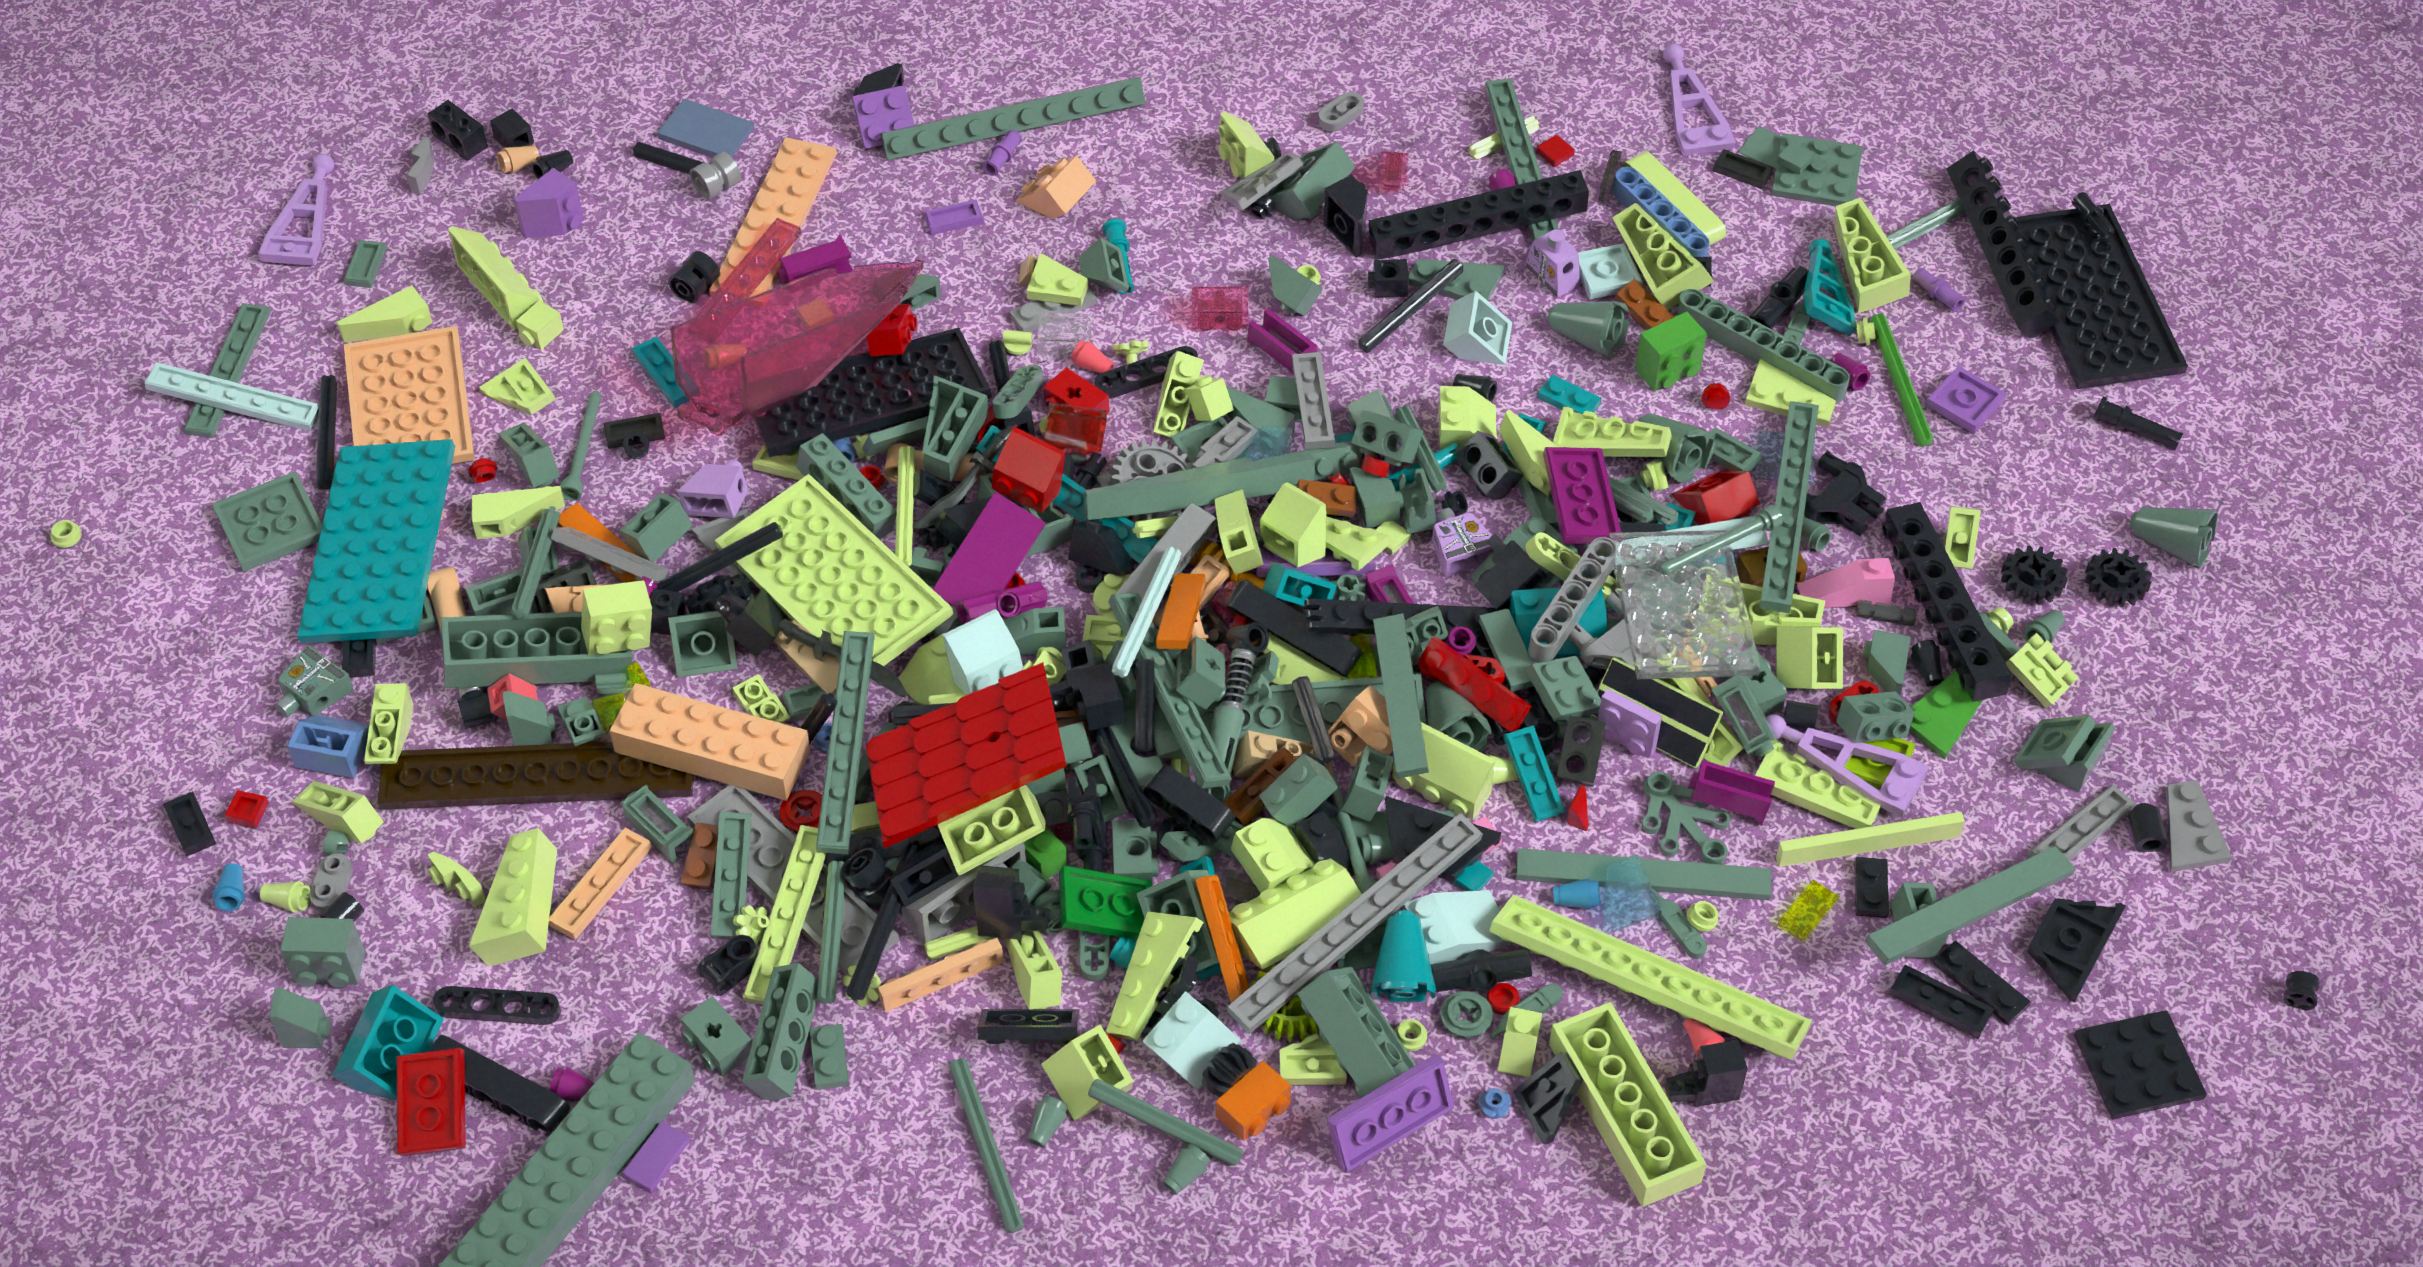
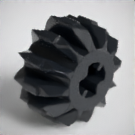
M1231 1043L1227 1047H1222L1220 1052L1214 1054L1213 1059L1207 1063V1068L1202 1073V1083L1209 1092L1220 1098L1256 1067L1257 1060L1246 1048L1239 1044Z

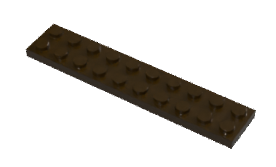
M589 742L574 746L573 743L402 750L396 764H382L377 803L379 809L383 810L626 799L630 793L638 791L645 785L648 786V789L657 798L693 796L694 774L616 753L612 742Z

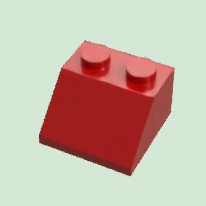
M1014 427L994 466L991 489L1042 514L1060 493L1065 452Z
M1718 470L1672 493L1673 497L1683 508L1696 512L1694 521L1698 525L1746 516L1751 513V508L1760 504L1749 471Z

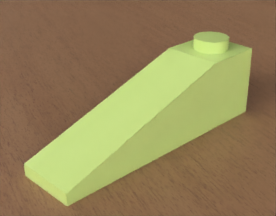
M943 634L919 647L898 677L905 692L917 704L928 705V698L932 695L963 692L954 684Z

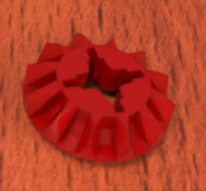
M799 790L791 793L787 801L783 800L779 809L780 820L787 829H792L796 835L800 825L818 828L823 795L813 790ZM798 807L805 811L811 809V818L805 815L799 817Z

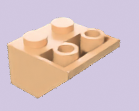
M1077 155L1069 159L1063 157L1053 165L1048 163L1041 167L1036 173L1038 177L1022 187L1021 191L1023 193L1016 199V202L1054 219L1065 215L1096 180Z
M1371 685L1355 697L1328 731L1333 749L1353 767H1355L1365 746L1389 756L1393 754L1386 701Z

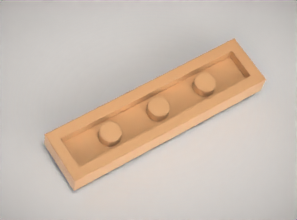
M624 828L549 917V926L576 940L652 849L651 841Z
M998 938L990 941H981L966 951L950 954L942 961L930 966H921L913 973L901 978L888 980L884 985L878 987L879 999L884 1011H890L1004 963L1003 950Z

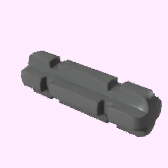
M1859 600L1856 611L1857 616L1869 619V616H1872L1873 620L1896 624L1897 621H1901V625L1907 626L1915 624L1917 615L1916 610L1913 608L1904 607V610H1902L1900 606L1879 602L1873 605L1872 601Z

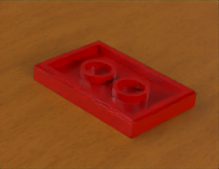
M455 1048L397 1056V1154L408 1156L465 1149L464 1050Z

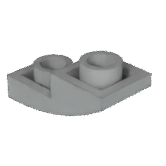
M424 136L420 143L413 148L411 158L414 166H411L407 172L411 193L421 195L425 190L434 168V153L430 138Z

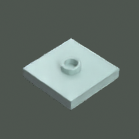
M1625 243L1578 252L1579 278L1590 300L1615 295L1633 279L1643 286V281Z

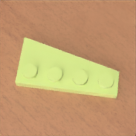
M1147 912L1106 1029L1107 1033L1117 1038L1138 1041L1158 1005L1156 997L1160 990L1168 987L1173 978L1170 972L1178 958L1183 959L1190 948L1186 944L1193 931L1199 932L1204 922L1196 917Z

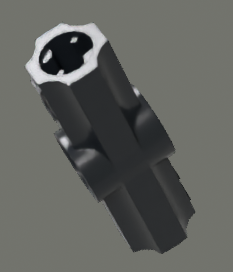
M1802 266L1798 268L1793 267L1781 281L1772 284L1769 295L1750 314L1749 318L1772 330L1782 317L1791 313L1792 306L1804 294L1809 270Z
M1477 949L1470 952L1465 959L1431 964L1436 992L1472 987L1478 992H1487L1492 990L1498 982L1532 976L1528 949L1491 954L1484 949Z

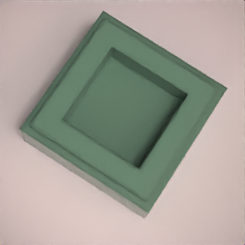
M1792 141L1778 155L1777 163L1800 175L1814 160L1815 152Z

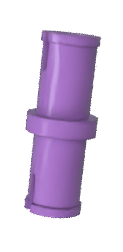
M1011 129V132L1008 130L1001 142L994 145L992 154L983 163V170L991 176L997 175L1003 164L1010 161L1013 157L1014 149L1022 141L1019 132Z
M1923 267L1914 273L1912 282L1927 291L1930 298L1933 300L1938 299L1953 312H1957L1962 308L1965 303V297L1950 288L1947 281L1936 278Z

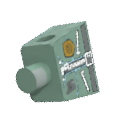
M308 645L279 677L278 683L284 697L275 704V707L286 718L298 708H301L310 716H314L350 694L354 689L347 672Z

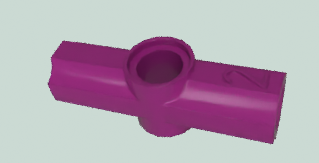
M1033 582L1005 590H992L984 595L959 600L956 611L958 619L963 625L994 609L1003 618L1014 617L1019 613L1034 608L1046 607L1048 597L1042 583ZM1002 598H1003V600H1004V607H1003V609H1001V606H1000V602H1001V599H1002Z

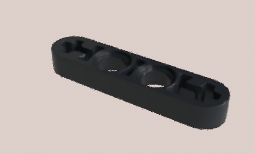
M1178 347L1103 372L1095 378L1094 386L1107 393L1109 399L1163 382L1166 370L1159 373L1153 371L1152 368L1158 365L1167 368L1169 359L1175 352L1179 351L1197 358L1198 354L1192 347ZM1130 374H1137L1141 377L1137 381L1126 379ZM1104 383H1107L1109 386H1112V387L1107 388V386H1105V385H1103V384H1104Z
M445 986L439 989L433 997L437 1013L441 1017L451 1019L549 1025L554 1023L561 1014V1007L557 997L543 992ZM449 997H453L455 1002H451L449 1007H445L443 1002H447ZM480 999L490 1001L489 1007L483 1011L473 1009L474 1003ZM517 1001L522 1004L518 1012L508 1013L505 1011V1007L511 1002ZM529 1002H531V1003H532V1006H533V1007H530V1013H528V1012H529V1005H528ZM545 1004H550L551 1009H547L546 1014H541L540 1009H543Z

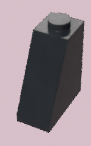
M991 497L943 509L934 526L959 549Z

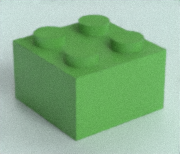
M1685 312L1640 333L1635 370L1654 391L1663 387L1669 388L1677 380L1686 376L1693 377L1701 370L1707 337L1706 331L1688 312Z

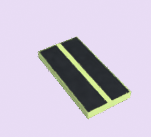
M1612 658L1597 691L1599 697L1601 698L1608 688L1661 715L1662 720L1656 748L1697 768L1724 712L1617 658ZM1599 713L1591 715L1598 718Z

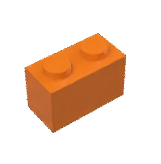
M1261 1061L1216 1100L1215 1116L1242 1141H1245L1251 1134L1255 1137L1265 1129L1268 1119L1274 1114L1279 1116L1287 1110L1291 1103V1085L1267 1063Z

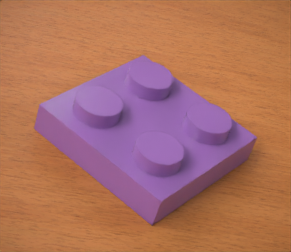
M905 85L852 97L865 150L883 146L881 132L914 125Z
M1958 365L1927 398L1925 406L1974 434L2005 401L2007 393Z

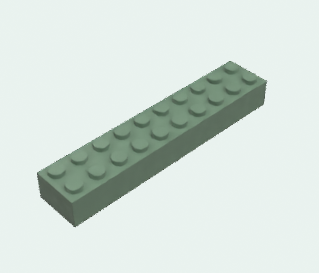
M638 1032L438 1267H541L651 1136L661 1121L666 1118L696 1082L691 1063Z

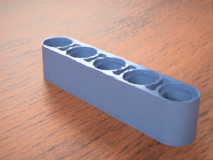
M1622 167L1617 170L1613 195L1623 206L1628 208L1637 203L1677 243L1683 246L1692 257L1708 256L1709 238L1636 169Z

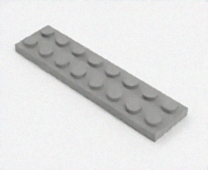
M729 785L688 815V823L695 829L696 822L719 825V812L752 813L747 880L774 905L796 837L746 789ZM824 863L801 932L820 951L828 867ZM846 884L838 968L845 975H849L848 968L858 964L877 914ZM893 929L883 954L899 942V935Z

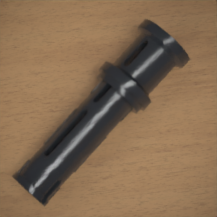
M2102 397L2093 420L2098 421L2100 419L2113 424L2119 431L2126 428L2176 450L2179 442L2168 438V436L2181 440L2183 432H2178L2132 413L2133 409H2130L2129 406L2121 407L2109 402L2107 397Z

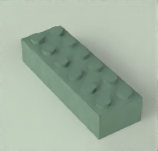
M582 612L529 614L528 617H522L521 620L516 619L514 614L441 617V644L445 688L491 686L508 673L530 684L594 682L595 674L626 672V679L631 680L632 650L588 655L581 629Z

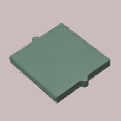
M1759 126L1750 137H1746V142L1738 153L1770 165L1776 170L1782 136Z

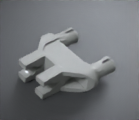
M1619 588L1607 596L1605 603L1623 619L1600 638H1593L1578 622L1568 636V639L1580 651V658L1587 665L1604 670L1608 669L1612 658H1617L1645 672L1647 669L1635 655L1650 668L1660 657H1664L1667 654L1650 635L1648 611L1643 606H1635Z

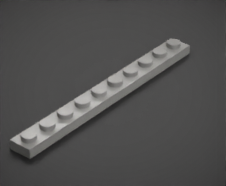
M1459 813L1228 1005L1227 1012L1248 1034L1253 1032L1297 995L1299 991L1309 985L1482 839L1483 833L1462 813Z

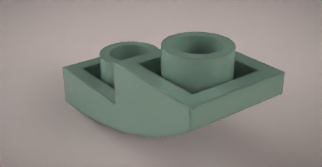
M1438 606L1405 620L1411 656L1423 652L1421 646L1427 645L1431 638L1443 639L1449 636Z

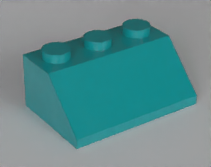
M1602 587L1578 621L1593 638H1600L1607 632L1606 606ZM1560 588L1516 590L1511 592L1509 612L1528 654L1533 628ZM1567 638L1554 658L1581 657L1576 646Z
M393 984L372 992L332 1076L356 1091L397 1101V1056L425 1053L433 1044L444 1018Z

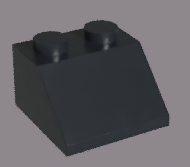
M1351 174L1325 188L1323 225L1357 258L1361 256L1366 230L1369 193L1366 186Z

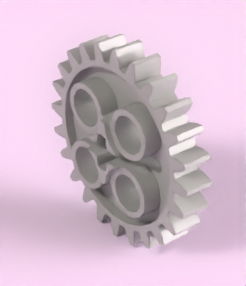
M1141 439L1138 446L1132 442L1128 449L1123 448L1119 456H1116L1112 463L1113 466L1109 471V474L1112 476L1108 484L1115 485L1192 469L1194 462H1185L1186 453L1180 456L1177 455V446L1172 450L1167 449L1166 441L1160 447L1155 439L1151 441L1149 446L1144 439ZM1186 508L1133 515L1132 521L1135 522L1139 517L1143 518V520L1177 516L1181 515Z

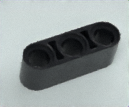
M1163 766L1143 789L1149 801L1209 843H1216L1235 821V815L1229 807L1170 766Z

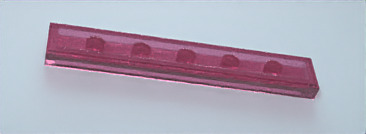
M776 218L686 326L687 333L712 343L778 263L779 256L782 255L783 257L801 235V228Z

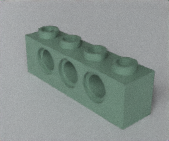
M823 433L800 445L796 468L804 476L808 474L812 476L879 540L893 531L897 511Z
M800 963L773 967L743 1075L742 1083L764 1100L792 1097L817 1003L819 979Z

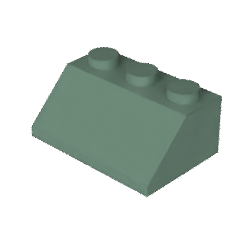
M1338 141L1305 152L1300 157L1303 166L1293 176L1284 179L1265 195L1275 204L1274 210L1295 220L1303 218L1309 220L1320 212L1319 207L1324 203L1325 188L1349 176L1356 167Z

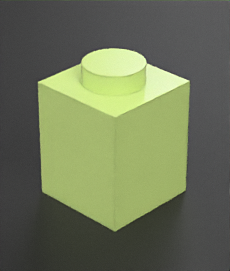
M539 300L516 320L520 340L525 345H533L540 350L564 330L560 312Z
M1204 375L1195 379V384L1185 389L1196 421H1213L1234 410L1223 378H1211V375Z

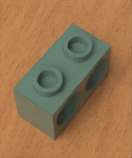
M1362 410L1351 443L1360 446L1361 453L1376 457L1377 453L1384 455V461L1397 466H1401L1402 462L1413 464L1424 430L1375 412ZM1374 429H1376L1377 436L1376 439L1373 441L1372 432ZM1400 438L1402 443L1400 449L1397 450L1396 442Z
M1896 691L1844 696L1836 722L1854 743L1906 738L1915 712Z
M1368 746L1364 747L1352 771L1342 811L1371 822L1384 797L1394 757Z

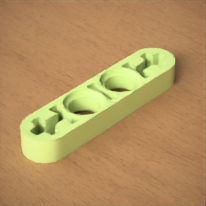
M1537 533L1525 544L1527 554L1532 560L1566 581L1581 559V556L1545 533ZM1560 558L1566 563L1567 567L1561 562ZM1610 575L1602 585L1604 601L1617 588L1625 595L1622 585Z

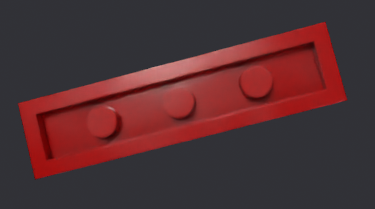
M1437 637L1431 638L1417 664L1510 732L1518 730L1532 707Z

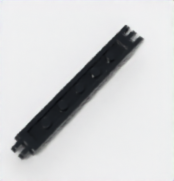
M1307 599L1304 601L1305 609H1310L1306 612V619L1310 620L1307 623L1308 631L1375 634L1373 619L1403 613L1405 620L1414 615L1438 606L1447 632L1461 626L1475 633L1476 630L1481 628L1479 623L1480 615L1498 611L1496 608L1329 599Z

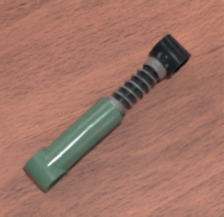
M1258 622L1232 627L1226 635L1227 647L1232 653L1230 658L1232 664L1229 665L1230 671L1226 674L1228 678L1225 680L1227 689L1221 698L1223 702L1215 707L1209 734L1229 774H1231L1245 714L1242 712L1244 706L1241 704V701L1246 699L1243 693L1247 692L1245 688L1246 685H1249L1247 678L1251 677L1248 672L1253 669L1252 666L1258 653L1263 652L1269 644L1268 631L1263 624ZM1229 785L1202 788L1222 803L1232 794Z

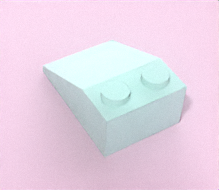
M1489 890L1431 893L1408 901L1403 905V910L1414 912V916L1419 917L1421 920L1430 964L1465 959L1470 952L1477 949H1484L1490 952L1514 943L1504 941L1498 935L1489 932L1492 921L1500 912Z

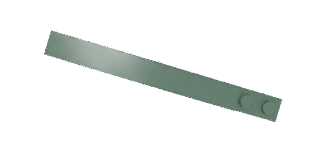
M1351 441L1337 443L1332 448L1308 449L1255 461L1245 457L1084 491L1086 519L1094 520L1187 508L1191 503L1197 506L1215 504L1214 499L1241 489L1244 492L1245 499L1274 494L1286 482L1296 487L1299 479L1315 481L1327 478L1329 475L1333 476L1338 471L1341 474L1350 473V468L1352 467L1361 469V447L1352 444Z

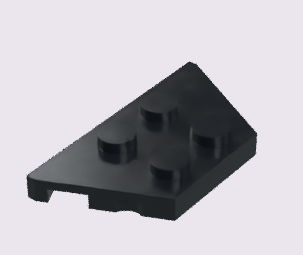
M1386 796L1384 807L1387 815L1393 863L1399 864L1454 817ZM1473 824L1483 833L1482 839L1437 877L1454 882L1464 873L1468 866H1472L1480 860L1482 854L1492 845L1496 846L1500 842L1502 833Z
M2057 898L2051 904L2029 944L2027 953L2070 1001L2076 1002L2126 905L2115 903L2114 907L2096 906V901L2083 900L2081 902H2074L2070 899Z

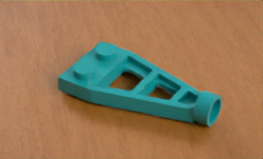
M1816 239L1809 245L1810 263L1804 290L1806 313L1813 319H1818L1828 324L1835 331H1840L1850 336L1857 330L1852 303L1835 256L1831 251L1830 242L1825 239ZM1819 269L1828 273V276L1819 272ZM1822 287L1833 293L1836 300L1820 292L1819 288Z

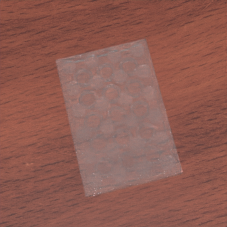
M1727 530L1609 533V538L1617 546L1613 568L1637 679L1726 677L1737 674L1740 676L1759 675L1761 667L1731 544L1667 575L1662 574L1659 569L1662 563L1727 533Z

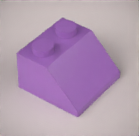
M554 168L513 198L521 234L525 238L566 235L572 229H577L584 220L577 183Z

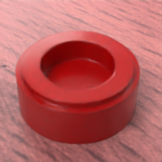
M1497 983L1487 993V1001L1491 1005L1492 1012L1495 1014L1505 1015L1510 1010V1007L1519 1004L1520 997L1517 989L1508 983Z

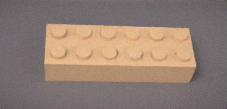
M637 683L634 684L610 729L616 753L786 801L811 752L807 730Z

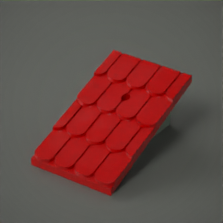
M1043 662L998 679L996 684L965 695L955 703L911 719L909 724L875 736L868 743H865L884 848L1024 785L1029 788L1032 794L1066 786L1064 772L1066 760Z

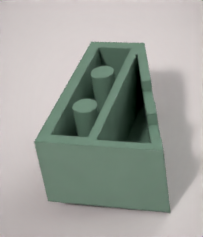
M934 375L929 419L922 452L925 472L944 480L952 481L988 416L987 395Z
M993 472L980 476L977 501L990 498L994 492H997L991 489ZM1002 495L1046 522L1044 529L1026 557L1071 541L1074 518L1068 513L1063 515L1053 507V502L1041 514Z

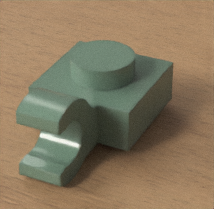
M1273 651L1255 659L1252 666L1253 669L1248 672L1251 677L1247 678L1249 685H1247L1250 694L1258 692V702L1260 705L1272 698L1269 683L1276 678L1279 658Z

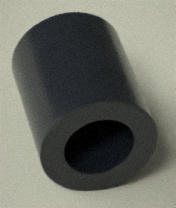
M2149 803L2136 805L2128 813L2136 850L2138 852H2158L2164 849L2168 841L2159 808Z

